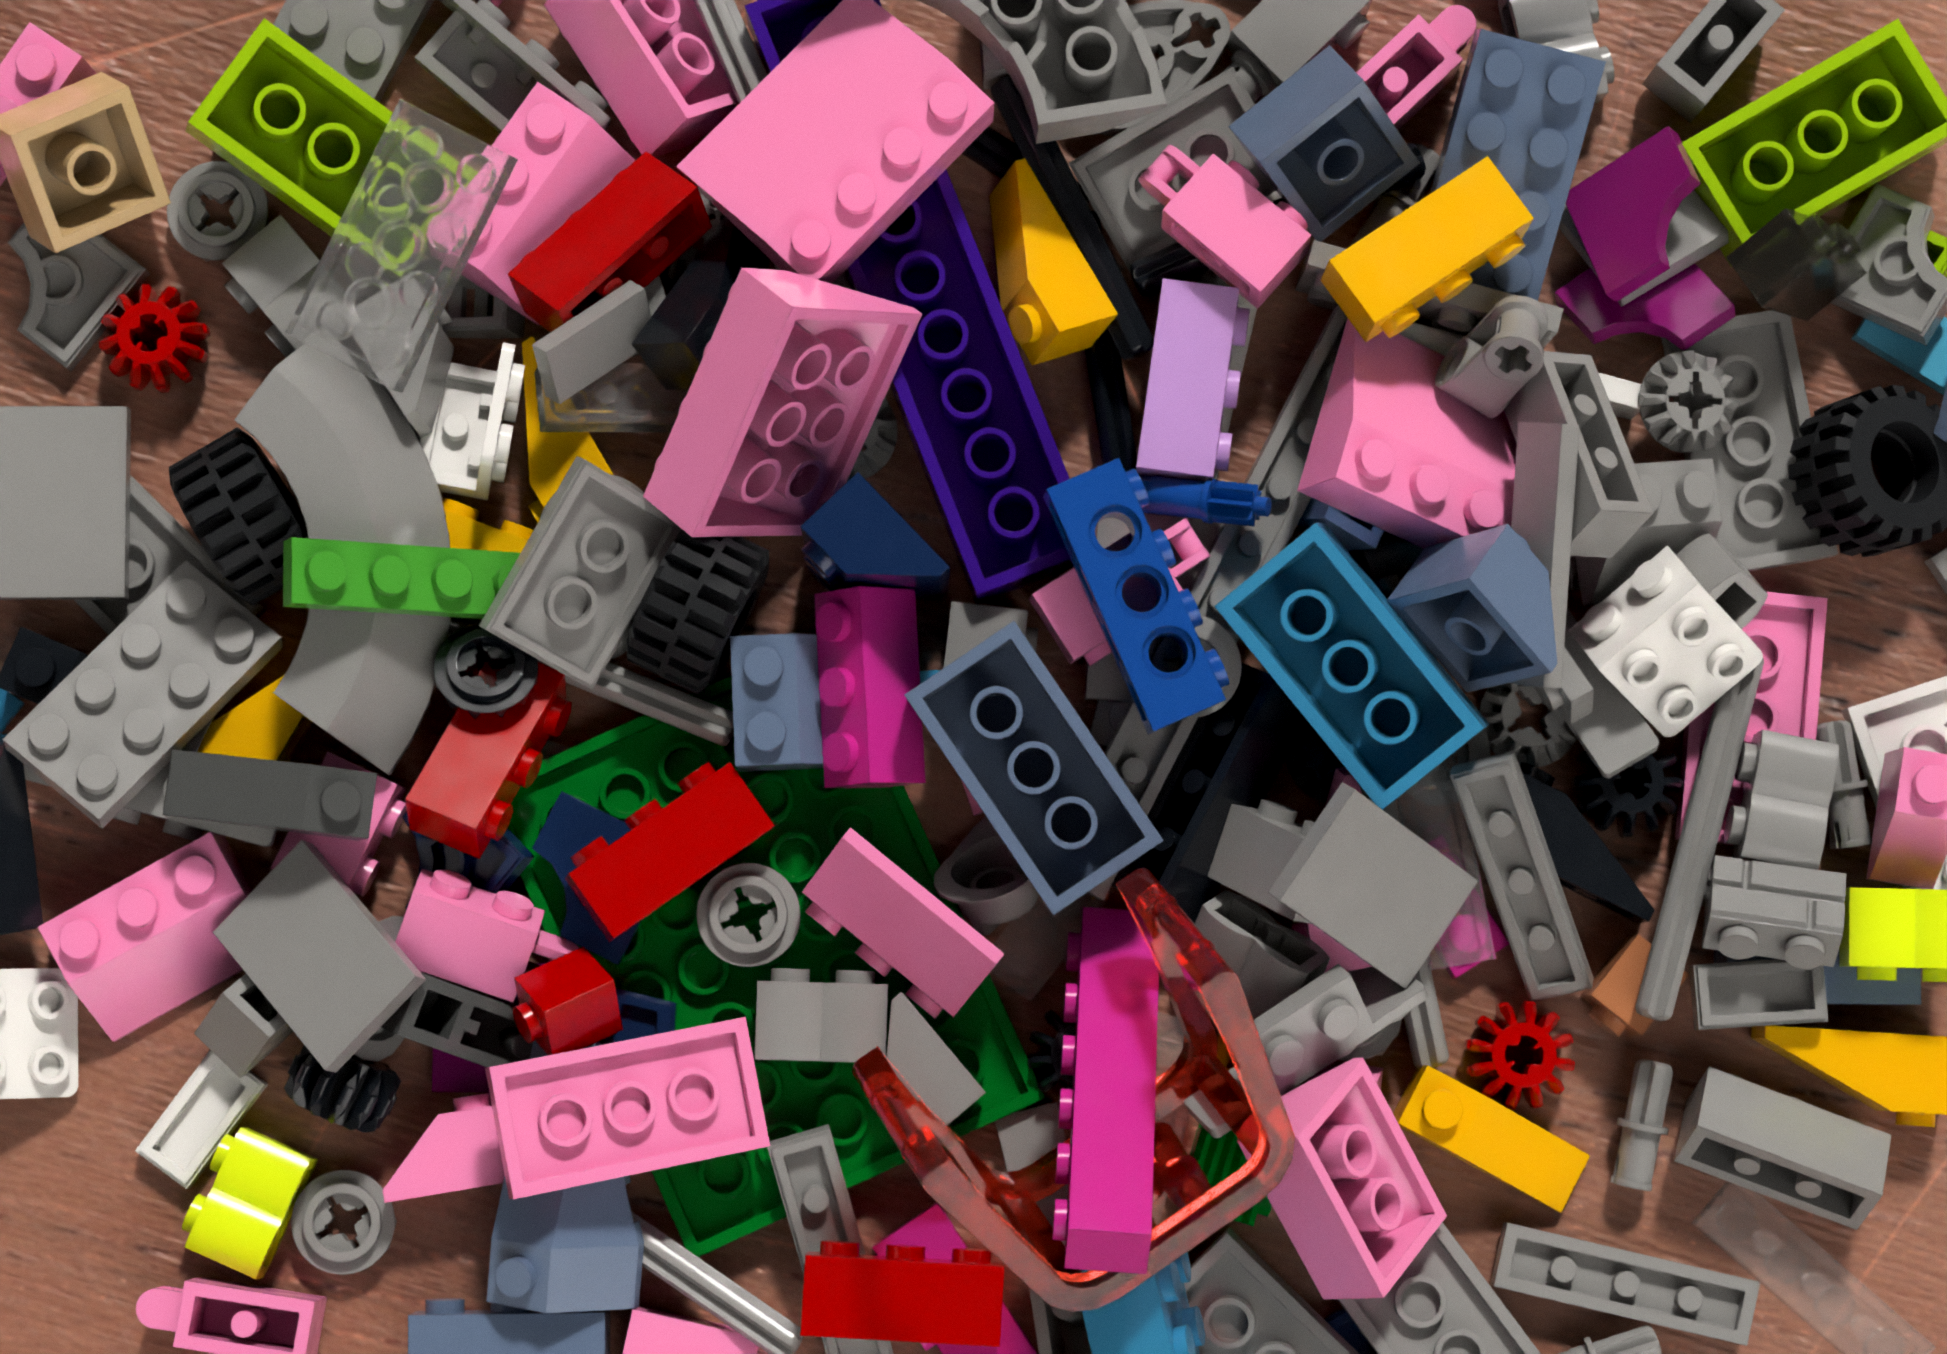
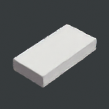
M210 1050L135 1151L185 1189H191L212 1161L214 1153L226 1134H232L268 1083L252 1071H248L239 1078Z

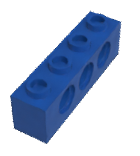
M1117 458L1046 489L1043 495L1044 501L1147 734L1149 735L1225 701L1226 698L1221 688L1230 684L1227 672L1214 648L1206 652L1204 651L1195 627L1203 624L1200 611L1188 588L1179 592L1168 569L1176 564L1173 550L1161 528L1153 532L1150 529L1142 511V507L1149 505L1150 501L1136 469L1133 468L1125 472L1120 459ZM1105 518H1116L1123 521L1130 531L1129 546L1121 551H1109L1103 548L1095 535L1097 523ZM1134 577L1144 578L1151 582L1157 593L1154 608L1146 612H1138L1129 608L1122 597L1124 582ZM1168 637L1180 645L1183 651V662L1177 671L1162 672L1153 666L1149 658V647L1154 639Z

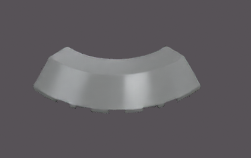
M917 0L959 22L978 37L996 56L1010 75L1022 97L1031 120L1036 144L1099 134L1163 109L1167 105L1157 62L1142 24L1139 26L1126 0Z
M324 328L321 329L271 370L234 420L259 441L285 474L297 497L306 522L309 538L450 548L442 495L427 456L411 424L385 386L364 363ZM309 609L307 623L298 650L286 674L273 693L390 776L412 743L431 704L430 698L435 686L434 661L440 646L447 639L450 617Z

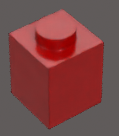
M584 946L514 978L519 1005L513 1008V1016L517 1028L526 1042L532 1043L536 1041L547 1055L583 1049L623 1030L614 979Z

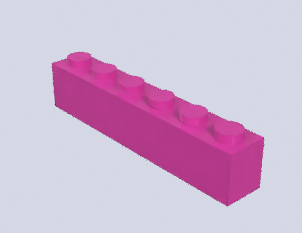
M1083 907L1081 932H1068L1066 971L1078 972L1077 984H1065L1063 1022L1076 1024L1075 1036L1063 1035L1060 1075L1073 1076V1089L1060 1088L1058 1129H1071L1070 1144L1058 1143L1055 1173V1184L1068 1185L1067 1199H1055L1052 1240L1065 1241L1064 1269L1147 1274L1152 1236L1161 912Z

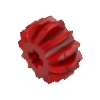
M142 284L139 290L140 303L137 304L125 294L118 295L116 301L125 312L121 318L112 314H105L102 316L101 321L105 327L116 333L99 341L101 351L105 354L116 355L108 367L109 370L117 377L129 374V385L138 391H142L152 378L155 388L160 393L169 392L171 386L170 374L175 373L185 383L192 382V372L184 365L189 359L197 363H205L208 358V354L203 349L193 344L210 336V329L205 323L194 322L201 312L200 307L193 300L180 304V292L172 286H168L158 298L155 290L149 284ZM159 327L167 336L157 339V349L151 351L143 341L152 339V328Z
M1524 1001L1522 1003L1517 1019L1513 1008L1508 1002L1497 1004L1496 1014L1500 1027L1490 1018L1479 1016L1475 1020V1025L1488 1038L1486 1041L1466 1039L1464 1043L1466 1050L1483 1053V1061L1471 1063L1466 1067L1467 1075L1470 1077L1481 1076L1485 1073L1490 1075L1481 1086L1479 1093L1491 1098L1504 1086L1502 1103L1504 1107L1512 1110L1516 1109L1522 1091L1526 1102L1531 1108L1541 1107L1543 1105V1096L1539 1084L1553 1094H1561L1564 1086L1552 1074L1553 1070L1573 1071L1575 1067L1573 1060L1557 1058L1556 1049L1568 1047L1574 1042L1572 1035L1559 1034L1551 1038L1549 1033L1557 1025L1560 1018L1555 1012H1548L1535 1025L1537 1008L1536 1003L1533 1001ZM1521 1038L1528 1042L1524 1049L1533 1050V1061L1531 1064H1521L1517 1073L1511 1069L1515 1061L1506 1060L1505 1051L1507 1046H1517Z

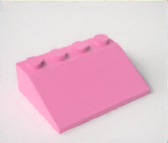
M842 0L676 168L688 181L696 185L698 190L778 268L832 284L993 122L994 102L945 55L873 0Z
M741 267L738 277L728 293V300L713 335L704 349L703 358L688 393L679 407L678 416L663 451L656 460L654 472L643 497L691 537L802 536L800 526L846 484L921 319L922 313L914 307L790 271Z
M1347 318L1297 491L1424 549L1501 525L1509 524L1511 527L1517 443L1504 410L1497 417L1490 419L1435 385L1436 374L1445 357L1444 355L1400 334L1388 338L1384 331L1365 342Z

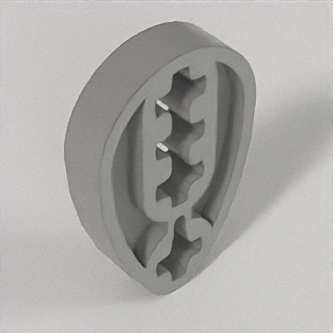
M1184 0L1146 1L1128 5L1139 26L1142 24L1153 54L1157 52L1160 55L1156 62L1167 105L1196 89L1209 78L1227 48L1230 36V24L1221 9L1212 4ZM1198 21L1203 28L1213 26L1216 29L1211 38V47L1204 48L1200 41L1187 42L1179 47H1173L1190 35L1191 22ZM1155 112L1099 134L1116 136Z

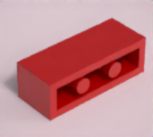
M645 151L630 166L620 171L585 206L575 211L541 245L526 254L520 263L508 273V277L524 313L552 332L630 280L645 288L712 228L698 187Z
M485 662L477 676H481L484 683L489 684V687H494L498 670H493L489 662ZM538 662V684L534 685L529 692L526 704L518 703L507 709L502 718L495 713H481L474 720L468 711L461 708L457 709L405 798L410 830L478 859L482 856L491 839L499 841L502 838L512 818L513 805L511 803L520 787L528 789L533 784L542 764V748L550 735L558 737L562 733L569 719L572 703L567 700L564 674Z
M707 762L677 783L683 795L664 808L661 807L656 799L652 800L624 820L630 831L618 840L608 845L604 837L600 836L570 857L576 869L568 873L565 880L609 943L762 837L775 826L731 762L717 771Z
M821 1240L820 1252L808 1251L805 1255L800 1336L1000 1347L1005 1266L1004 1263L991 1262L992 1250L952 1248V1260L925 1258V1246L886 1244V1256L859 1254V1242Z

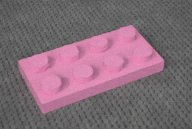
M1767 592V599L1758 614L1742 628L1762 651L1764 659L1744 742L1751 744L1753 735L1761 730L1816 740L1828 598ZM1715 702L1684 728L1680 771L1683 787L1679 789L1675 840L1680 839ZM1735 777L1717 844L1732 845L1724 842L1726 819L1732 805H1741L1744 782L1735 780Z
M746 1017L485 1068L509 1199L514 1200L770 1146Z

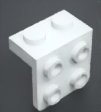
M503 342L497 371L450 363L433 429L430 433L420 438V445L427 456L440 492L488 501L491 481L504 483L514 426L503 424V421L516 422L525 365L513 363L515 344Z
M1668 545L1651 560L1640 565L1628 580L1601 603L1589 609L1585 616L1569 630L1597 669L1665 737L1675 736L1756 668L1763 658V653L1759 647L1705 590Z
M60 968L0 969V1099L60 1098L74 1095L78 1089V996L68 985Z

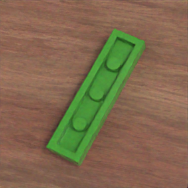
M291 537L283 541V607L483 619L520 553Z

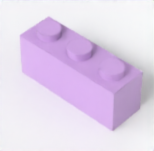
M1163 278L1136 465L1139 475L1206 481L1209 478L1214 479L1215 470L1228 472L1233 434L1221 432L1224 408H1237L1241 371L1230 370V361L1233 345L1245 347L1250 314L1249 308L1238 307L1239 288Z

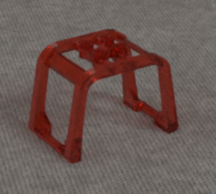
M1146 868L1134 870L1115 884L1152 954L1184 1034L1183 1049L1177 1061L1166 1072L1156 1078L1153 1202L1161 1197L1165 1191L1170 1200L1176 1204L1179 1211L1159 1225L1155 1223L1152 1216V1236L1147 1274L1093 1270L1082 1273L1079 1269H1064L1065 1246L1062 1241L1052 1240L1053 1228L1036 1204L1037 1201L1052 1195L1066 1185L1055 1184L1057 1147L1034 1163L1018 1171L1001 1172L990 1169L926 1105L878 1046L859 1058L852 1067V1073L868 1098L871 1108L876 1111L900 1150L902 1158L908 1163L924 1191L1048 1305L1070 1312L1098 1309L1126 1295L1263 1200L1282 1181L1293 1159L1295 1135L1238 975L1215 949L1214 944L1203 935L1177 904L1176 899L1167 892L1156 877ZM1210 1017L1226 1045L1242 1088L1216 1056L1218 1039ZM1199 1089L1252 1156L1240 1169L1214 1187L1210 1185L1205 1172L1193 1156L1187 1155L1182 1142L1171 1125L1166 1122H1158L1183 1105L1185 1099ZM1068 1138V1139H1067L1066 1141H1064L1063 1143H1069V1144H1070V1138ZM991 1204L1000 1206L1012 1225H1010L991 1206Z

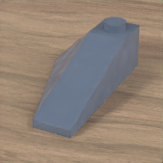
M534 1041L530 1059L548 1056L539 1044ZM598 1041V1042H596V1043H594V1044H591V1045H589V1046H587V1047H585V1048L594 1047V1046H599V1045H601V1042ZM630 1175L514 1200L509 1199L506 1179L504 1177L491 1237L486 1302L541 1313L625 1310L638 1307L644 1239L640 1221H633L626 1185L631 1182Z

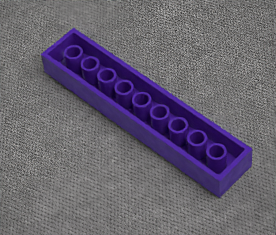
M758 0L745 5L748 27L767 75L842 0ZM873 0L874 2H876L878 5L881 6L879 0ZM946 169L845 270L852 290L914 307L922 313L890 387L975 603L979 604L1074 567L1043 498L1046 489L1070 478Z

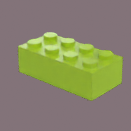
M265 18L192 115L185 130L192 137L394 283L403 278L429 242L428 233L473 172Z
M1896 19L1683 141L1682 144L1701 182L1694 190L1728 230L1729 243L1721 247L1720 250L1730 267L1947 143V97L1899 19Z

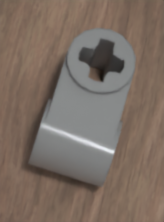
M1518 295L1506 297L1497 302L1493 309L1467 336L1459 339L1447 352L1437 371L1435 385L1488 418L1497 417L1508 406L1514 395L1532 377L1537 375L1543 366L1544 350L1539 341L1544 337L1548 328V314L1545 307L1535 299Z

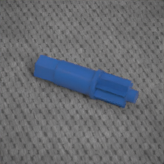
M1139 475L1150 501L1149 505L1142 507L1143 513L1201 519L1204 523L1209 524L1215 522L1254 527L1255 520H1260L1259 516L1268 517L1271 512V498L1261 497L1262 491L1258 490V485L1218 481L1217 479L1210 478L1206 481Z

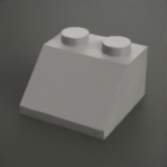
M1713 458L1635 464L1654 514L1612 558L1575 556L1583 606L1601 603L1628 580L1640 565L1651 560L1667 545L1677 555L1687 544L1704 534L1709 533L1716 539L1723 520Z

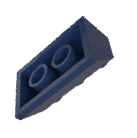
M859 472L800 526L805 544L801 549L805 554L803 557L807 563L805 567L827 591H834L838 587L846 589L857 586L915 589L916 599L940 600L949 591L950 567Z

